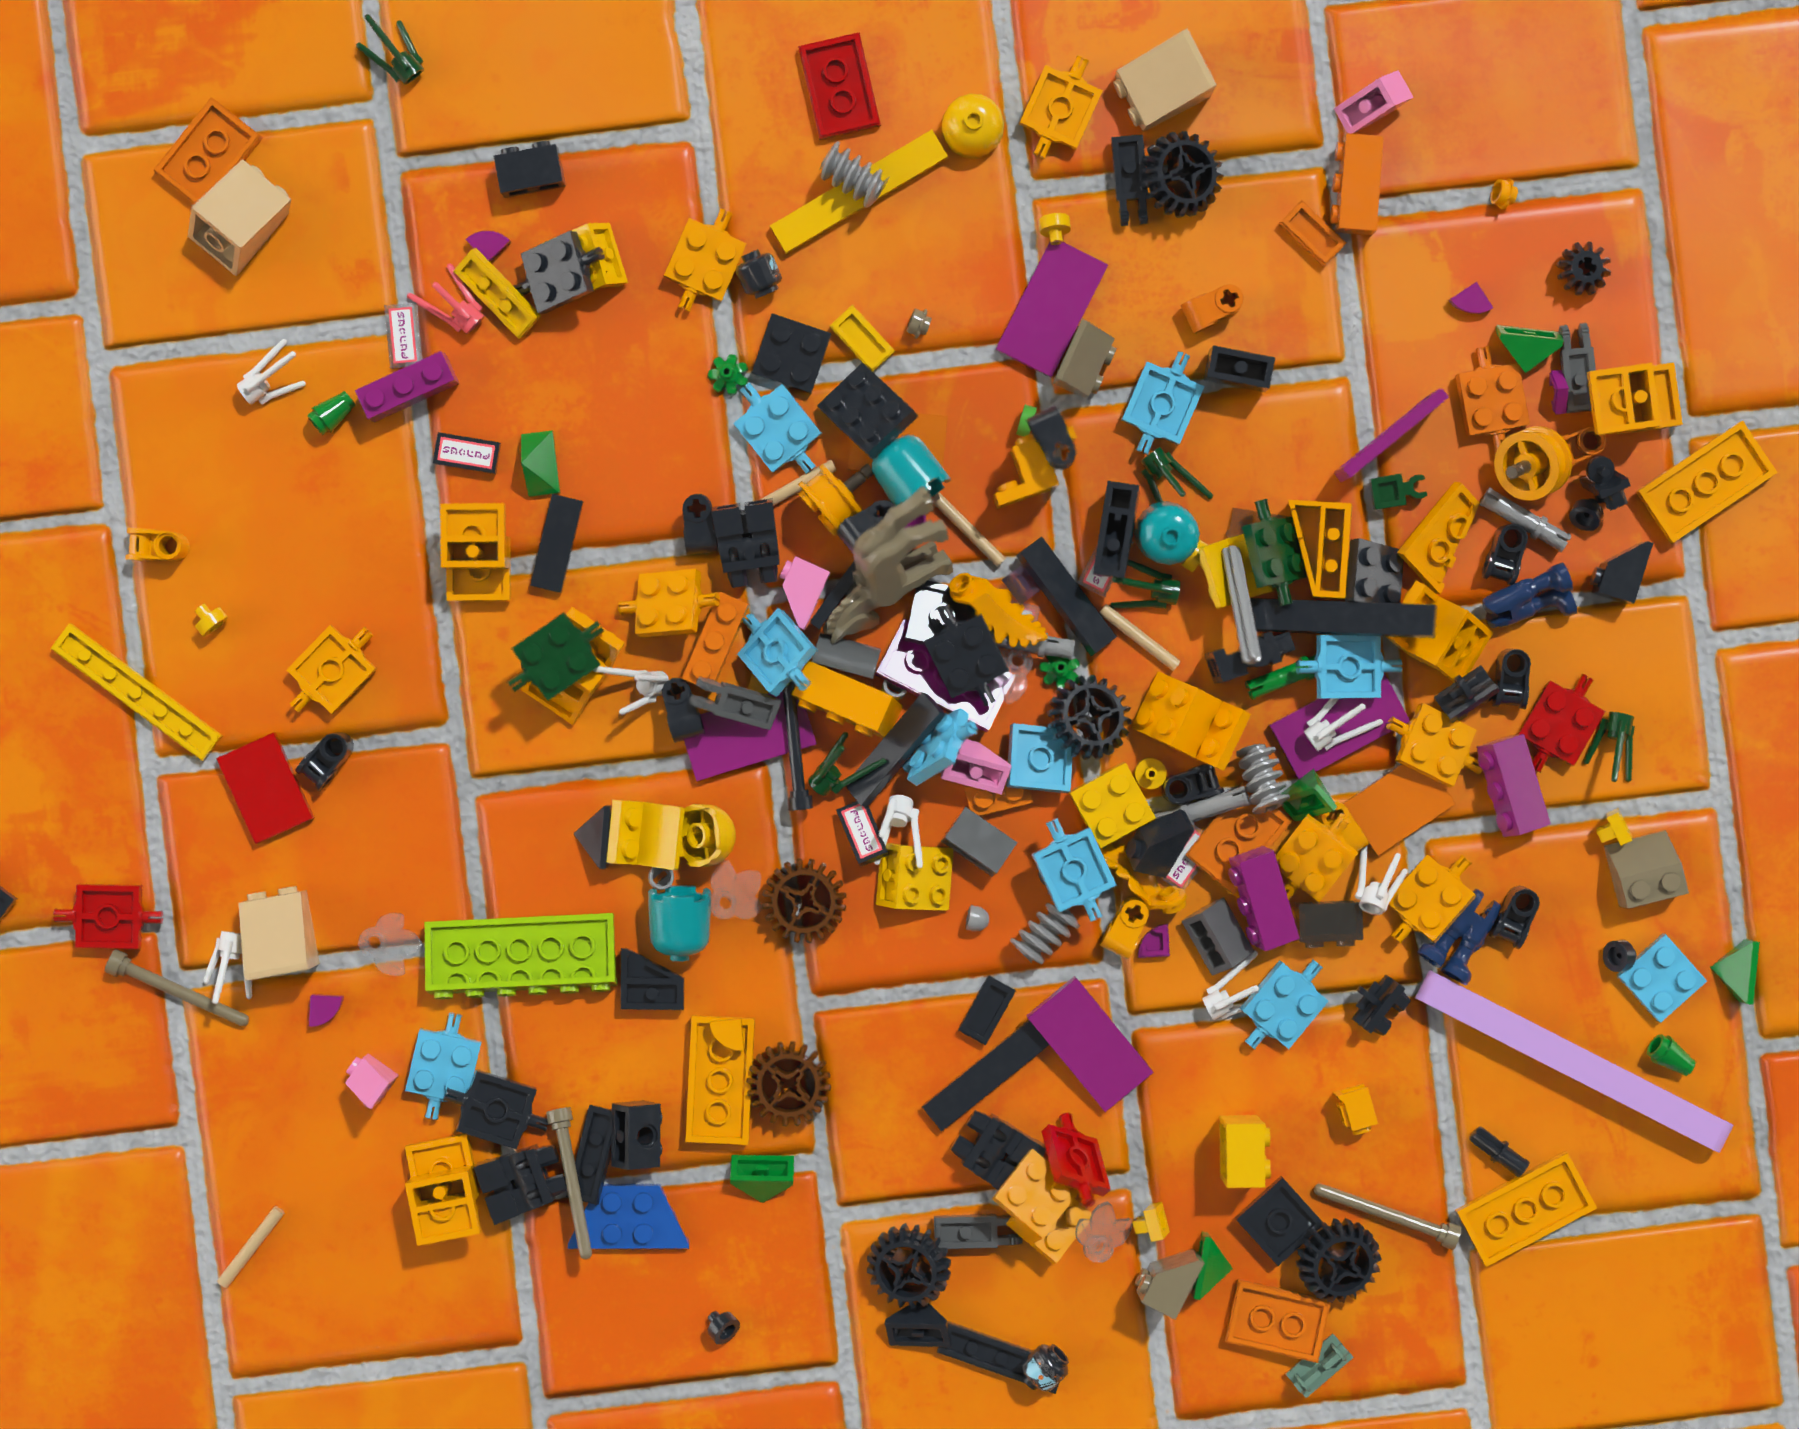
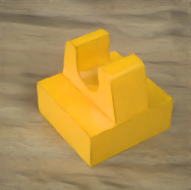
M1619 808L1608 812L1607 819L1609 823L1596 829L1602 843L1613 838H1617L1620 846L1632 841V834Z
M1152 1203L1143 1211V1216L1136 1217V1221H1132L1135 1234L1149 1233L1151 1242L1163 1240L1170 1232L1163 1203Z

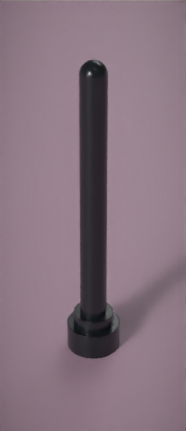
M790 681L783 689L793 791H790V797L787 798L788 811L813 808L812 795H809V790L805 789L796 698L792 695L795 688L793 681Z

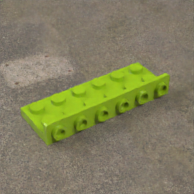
M613 913L424 922L425 991L429 994H434V999H452L454 993H466L467 998L485 997V992L496 991L497 996H515L518 990H528L529 995L548 994L547 989H560V993L569 994L578 993L579 988L591 987L592 992L610 991V986H618Z

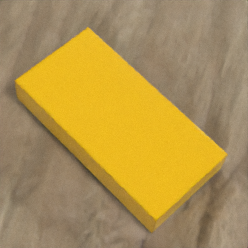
M853 305L829 326L872 372L895 352Z

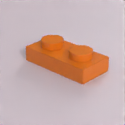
M1007 781L1002 794L971 786L964 787L969 808L978 816L1033 803L1029 789L1006 787Z

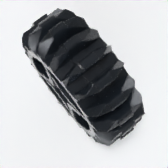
M1187 131L1178 133V136L1176 133L1171 132L1166 135V138H1158L1155 142L1156 145L1148 147L1147 152L1149 156L1147 155L1141 160L1147 168L1141 169L1139 174L1146 177L1147 180L1142 182L1140 187H1149L1150 190L1146 195V199L1155 198L1154 208L1159 209L1164 206V215H1170L1174 212L1177 218H1181L1185 214L1192 217L1197 214V211L1203 212L1207 210V204H1212L1217 199L1214 193L1216 194L1222 189L1216 182L1224 177L1223 174L1217 172V168L1222 166V162H1215L1213 159L1217 151L1212 150L1209 152L1207 150L1209 141L1205 140L1199 144V134H1193L1189 137ZM1167 154H1168V157H1169V160H1167L1168 169H1167V172H1166L1165 174H1163V173H1162L1163 162H1164V160H1165V157H1166ZM1188 155L1195 161V163L1189 160ZM1181 171L1183 172V174L1188 172L1191 173L1183 178H1181L1180 175L1172 177V175ZM1200 175V186L1195 194L1194 190L1197 189L1196 177ZM1167 185L1174 189L1176 195L1170 191Z
M1081 675L1075 679V682L1071 679L1064 683L1065 688L1059 687L1055 691L1057 697H1053L1049 702L1055 709L1047 711V716L1054 718L1055 721L1049 723L1047 728H1056L1058 732L1053 735L1052 740L1056 741L1061 738L1064 742L1060 748L1065 750L1068 747H1072L1071 756L1076 757L1081 752L1083 760L1090 759L1091 755L1098 760L1103 757V753L1106 755L1114 753V747L1119 748L1123 744L1121 738H1125L1129 734V731L1124 726H1128L1132 721L1124 716L1125 713L1130 711L1131 707H1122L1121 704L1126 699V695L1117 697L1115 692L1118 686L1113 685L1108 689V682L1105 678L1101 679L1097 684L1095 675L1089 676L1087 680ZM1077 695V712L1068 717L1069 704L1072 698ZM1094 697L1099 699L1105 707L1099 706ZM1086 713H1088V715L1091 714L1092 717L1099 716L1092 722L1091 719L1089 721H1087L1086 718L1079 719ZM1110 718L1109 731L1102 740L1100 735L1103 732L1102 722ZM1073 728L1079 729L1083 733L1084 738L1079 736Z
M1333 1218L1331 1226H1328L1326 1222L1321 1221V1230L1317 1232V1230L1311 1229L1313 1236L1310 1239L1302 1238L1303 1244L1306 1247L1297 1249L1298 1255L1301 1257V1259L1296 1261L1297 1267L1300 1270L1298 1272L1299 1278L1305 1283L1304 1286L1307 1290L1313 1292L1317 1298H1325L1331 1303L1336 1298L1339 1302L1345 1303L1347 1295L1352 1299H1356V1292L1358 1290L1367 1293L1365 1286L1367 1282L1375 1283L1372 1273L1380 1272L1379 1266L1376 1264L1382 1260L1381 1255L1377 1251L1379 1245L1374 1240L1372 1233L1364 1229L1360 1223L1355 1222L1353 1224L1351 1220L1346 1218L1341 1223L1338 1219ZM1359 1247V1256L1355 1264L1354 1259L1357 1255L1356 1250ZM1321 1257H1322V1258H1323V1263H1322V1265H1321V1267H1320V1268L1322 1269V1271H1321L1320 1274H1319V1273H1318V1266H1319V1261H1320V1259H1321Z
M905 1223L902 1224L900 1230L895 1226L890 1227L888 1233L882 1232L878 1237V1241L873 1242L871 1246L872 1252L867 1256V1261L871 1263L867 1267V1273L873 1275L870 1285H880L877 1290L878 1295L888 1294V1303L892 1302L893 1299H897L899 1308L903 1307L906 1302L909 1303L911 1309L916 1308L918 1302L925 1307L930 1299L935 1301L938 1299L940 1292L946 1289V1281L951 1276V1271L948 1270L951 1265V1259L945 1258L948 1253V1247L939 1248L941 1239L938 1237L932 1240L930 1238V1229L926 1230L924 1234L920 1233L918 1224L910 1231ZM899 1247H909V1248H913V1249H911V1250H904V1249H901V1248H899ZM922 1254L926 1257L930 1265L924 1262ZM914 1258V1262L911 1265L912 1268H909L908 1272L904 1274L907 1267L906 1264H909L910 1260ZM889 1268L894 1271L896 1278L892 1275ZM908 1282H913V1283H916V1284H918V1285H909V1284H906V1283H908Z

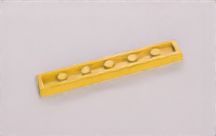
M932 129L871 166V174H874L879 169L883 170L882 181L890 177L878 199L948 158ZM842 182L839 186L832 188L770 225V228L785 253L788 254L865 208L863 205L865 196L855 201L853 199L854 189L847 194L843 193L844 182Z
M69 623L50 648L201 761H205L222 738V734L73 624Z

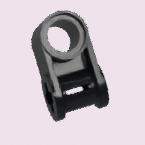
M1056 405L1026 419L1037 444L1040 445L1051 467L1058 470L1069 468L1075 460L1076 447ZM1060 446L1062 450H1069L1065 461L1061 457H1054L1056 447Z
M703 494L691 495L683 503V530L686 555L718 552V542L711 512L712 504L709 498ZM694 499H699L700 504L706 505V510L700 514L701 517H696L695 512L689 511V506L694 504Z
M886 500L874 502L868 508L842 521L837 529V535L853 553L857 539L865 531L879 524L889 509L895 507V505Z
M1506 524L1496 530L1490 551L1483 565L1482 578L1488 579L1493 577L1506 581L1509 586L1516 583L1528 539L1523 527L1516 524ZM1510 529L1515 531L1518 537L1513 547H1508L1504 543V535ZM1496 566L1505 568L1507 571L1497 569Z
M1508 648L1501 651L1497 657L1494 683L1498 686L1500 692L1494 695L1492 706L1499 707L1500 704L1518 706L1519 709H1526L1529 698L1531 661L1528 654L1523 650ZM1516 654L1520 659V666L1517 670L1510 671L1507 667V660L1511 655ZM1505 693H1516V695H1505Z
M681 678L668 680L662 688L667 721L674 743L705 734L698 707L689 703L693 694L688 683ZM681 693V698L676 700V695Z
M343 732L326 735L305 756L295 771L298 774L303 773L316 784L315 788L321 791L352 754L354 749L353 740ZM334 738L339 739L343 744V751L340 755H335L330 749V743Z
M1208 764L1190 768L1188 771L1171 775L1161 785L1162 796L1168 802L1177 804L1225 792L1224 788L1219 785L1215 767ZM1179 780L1184 785V793L1179 798L1171 796L1169 791L1171 783Z
M1515 886L1510 889L1489 931V936L1492 938L1500 937L1513 943L1514 948L1520 949L1528 936L1531 923L1539 909L1540 902L1537 894L1524 886ZM1524 893L1528 894L1530 899L1528 906L1524 909H1518L1515 903L1517 897ZM1507 927L1509 929L1514 930L1515 932H1510L1504 928Z

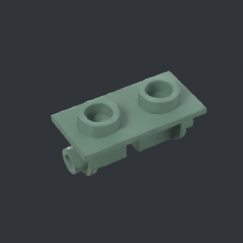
M1332 1333L1322 1343L1318 1363L1301 1360L1286 1375L1298 1391L1307 1398L1354 1357Z

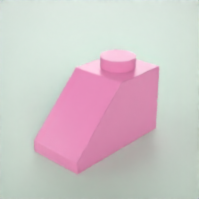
M1399 70L1378 78L1335 107L1334 110L1347 133L1354 134L1390 114L1414 97Z
M795 556L793 563L787 560L780 578L785 580L782 586L797 625L805 630L830 572Z
M966 739L958 751L955 763L941 771V779L1002 794L1011 770V764L981 743Z
M367 1054L362 1060L356 1057L349 1066L346 1073L350 1077L345 1084L371 1109L384 1098L399 1075L370 1054Z

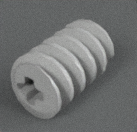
M837 141L831 147L820 166V169L822 168L821 178L827 180L833 175L831 184L834 187L844 182L842 192L847 194L854 189L853 199L858 201L865 196L863 205L868 208L878 199L890 177L882 181V169L871 174V162L860 167V155L850 160V148L839 153L840 142Z
M1265 744L1250 745L1236 752L1237 757L1243 758L1240 760L1239 766L1241 769L1246 770L1242 774L1243 779L1249 782L1245 787L1246 791L1254 793L1249 798V802L1252 805H1257L1252 810L1253 814L1275 810L1290 798L1289 794H1279V791L1287 785L1285 782H1276L1275 779L1283 775V771L1272 769L1280 761L1279 759H1269V755L1274 753L1276 748L1266 747Z
M1046 903L1045 906L1049 914L1046 915L1038 911L1036 915L1040 923L1037 924L1029 920L1027 923L1031 932L1028 933L1020 929L1018 932L1022 941L1011 938L1010 942L1031 963L1035 961L1043 964L1044 959L1041 952L1052 955L1053 951L1050 943L1061 946L1062 942L1059 934L1069 938L1071 933L1067 926L1070 925L1077 929L1080 927L1078 920L1067 909L1058 912L1054 905Z

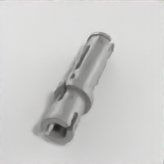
M1490 487L1480 501V506H1484L1509 522L1523 527L1526 532L1530 533V538L1534 540L1538 538L1559 552L1564 550L1568 544L1567 540L1569 541L1571 538V534H1567L1547 522L1548 518L1545 516L1538 517Z
M991 630L990 632L994 638V631ZM1007 636L1001 644H996L1001 648L1036 653L1038 657L1048 655L1072 660L1075 640L1048 636L1047 640L1040 641L1035 646H1032L1030 642L1026 648H1022L1020 641H1018L1017 646L1012 648L1009 646V637Z
M1241 786L1240 788L1187 804V802L1180 803V807L1154 814L1155 820L1181 809L1185 810L1193 826L1196 821L1250 805L1248 793L1245 786Z

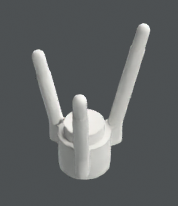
M282 339L251 371L243 375L244 379L237 384L240 393L249 404L252 405L259 401L263 405L270 399L295 391L306 385L305 381H300L267 392L271 387L266 379L296 356V353L292 351L265 372L260 373L287 344L286 339Z
M601 666L593 670L603 674L634 677L637 681V690L644 695V698L620 709L619 713L621 715L646 704L655 703L657 696H662V688L669 680L668 675L663 671L648 672L646 670L636 671Z
M1330 698L1317 715L1306 722L1309 728L1303 732L1317 751L1325 748L1327 751L1338 743L1382 725L1383 720L1378 719L1334 737L1337 735L1335 732L1337 728L1363 711L1366 706L1365 704H1360L1332 724H1329L1326 719L1320 722L1339 699Z
M893 795L889 798L887 812L879 832V837L883 839L886 846L892 826L905 827L907 822L911 821L916 864L918 868H922V850L918 826L919 810L913 808L914 803L911 798L904 795ZM881 859L874 861V864L879 865Z
M1367 846L1361 849L1358 889L1355 898L1360 900L1359 906L1363 911L1373 915H1381L1383 912H1386L1390 900L1408 873V870L1404 868L1388 890V885L1401 858L1400 853L1395 854L1382 883L1371 882L1369 886L1365 887Z
M221 931L220 938L216 940L214 952L203 978V983L208 984L219 956L222 957L212 999L213 1004H217L219 1001L229 958L239 959V955L242 954L240 933ZM244 977L246 998L251 999L252 980L245 981Z
M1257 951L1237 964L1215 985L1206 989L1209 995L1203 997L1202 1000L1213 1020L1220 1017L1223 1020L1233 1014L1243 1012L1240 1009L1242 1005L1234 1007L1233 1003L1259 990V987L1255 985L1229 997L1226 989L1221 992L1219 991L1258 955Z

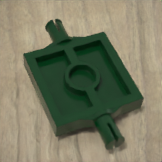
M1262 499L1254 502L1259 520L1242 526L1257 588L1266 586L1276 588L1280 606L1293 603L1288 585L1293 581L1307 578L1305 564L1293 517L1280 519L1271 517L1268 499Z
M565 612L511 648L521 662L523 671L507 681L509 686L521 680V682L512 687V690L516 692L531 682L539 688L546 700L549 701L601 665L593 654L589 641L605 632L603 627H600L591 633L592 630L601 625L597 620L581 631L573 625Z

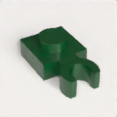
M1402 473L1369 479L1373 510L1407 505L1405 496L1413 499L1426 497L1427 492L1418 493L1413 488L1416 481L1425 479L1424 475L1412 476L1407 482H1403Z

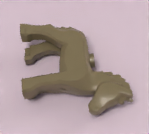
M922 486L904 502L889 509L879 524L865 531L855 542L853 554L856 571L852 574L857 586L841 601L840 606L832 611L833 614L829 616L823 627V632L830 634L832 644L837 643L845 635L875 628L879 624L880 618L874 609L893 605L909 591L921 586L928 579L936 575L947 576L953 573V565L944 550L938 552L937 546L934 543L944 542L949 539L947 528L941 519L934 523L930 519L923 524L905 528L906 525L918 516L925 515L934 510L932 499L925 487ZM921 544H924L923 546H921V547H919V548H917V549H915V550H912L913 548H915V547H917V546H919V545H921Z

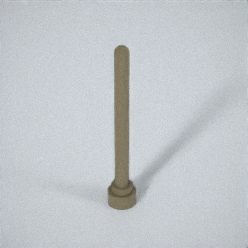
M117 949L112 952L105 966L104 972L115 977L118 975L124 977L126 974L239 1026H246L249 1023V1017L246 1014L219 1002L213 1004L212 999L131 963L132 959L127 958L128 954Z
M571 1107L547 1111L546 1115L548 1125H552V1130H556L579 1254L582 1259L587 1260L592 1256V1249L568 1129L571 1127L570 1121L573 1120Z
M1319 1183L1314 1187V1193L1317 1196L1436 1237V1241L1441 1242L1440 1245L1448 1249L1454 1250L1461 1234V1226L1450 1222L1437 1225Z

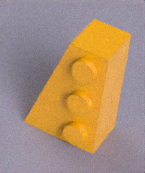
M1288 500L1313 597L1345 600L1352 503Z
M808 661L802 670V673L810 680V686L805 685L807 689L801 691L796 685L792 693L795 698L800 700L798 706L814 713L816 709H820L827 713L826 718L841 725L846 721L855 726L854 730L869 737H872L874 734L884 738L895 725L903 708L893 696L811 661Z

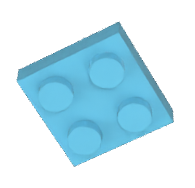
M1017 723L1010 725L1008 763L1011 764V770L1007 778L1006 787L1058 793L1071 792L1072 747L1062 750L1060 747L1064 741L1061 738L1056 741L1052 740L1053 735L1058 733L1056 728L1049 729L1044 726Z
M1663 933L1636 957L1635 963L1630 970L1621 971L1616 974L1660 1023L1707 982L1704 976L1671 939Z

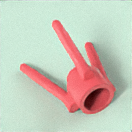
M448 264L447 269L469 304L465 301L459 304L437 282H434L432 286L454 308L451 314L455 318L450 317L412 293L407 294L410 300L450 324L457 332L463 330L468 334L484 318V315L480 312L483 307L474 299L465 283L453 272L455 268L452 264Z

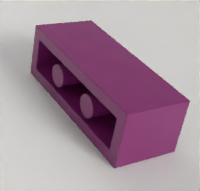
M440 351L358 388L355 392L368 420L377 422L460 383L447 355Z
M1524 734L1507 736L1477 746L1478 762L1484 771L1488 785L1487 792L1493 801L1497 815L1496 822L1502 831L1503 837L1522 835L1551 825Z
M1261 846L1229 858L1231 868L1228 870L1229 877L1235 887L1238 886L1240 897L1237 898V903L1241 913L1246 916L1249 927H1246V934L1250 943L1264 951H1268L1300 939L1274 850Z

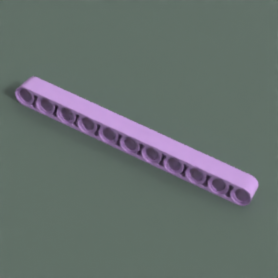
M1431 970L1428 971L1415 997L1718 1153L1721 1152L1734 1126Z

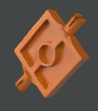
M1486 346L1476 349L1480 367L1470 372L1456 374L1455 377L1466 437L1479 434L1492 435L1496 454L1498 447L1506 439V432L1513 428L1528 426L1530 421L1519 364L1515 363L1504 366L1492 364L1490 347Z

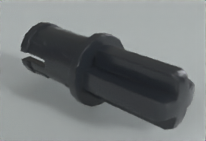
M1481 1126L1472 1132L1470 1141L1490 1155L1492 1162L1498 1161L1514 1173L1516 1177H1520L1526 1171L1530 1162L1508 1147L1509 1143L1507 1141H1500Z

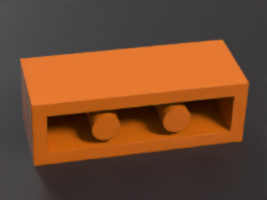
M1346 133L1341 142L1336 143L1335 161H1340L1339 173H1335L1333 177L1332 191L1337 192V204H1332L1330 212V223L1335 224L1334 231L1336 233L1373 235L1377 231L1384 136Z
M719 591L720 605L712 607L682 679L696 684L698 677L718 680L750 605Z

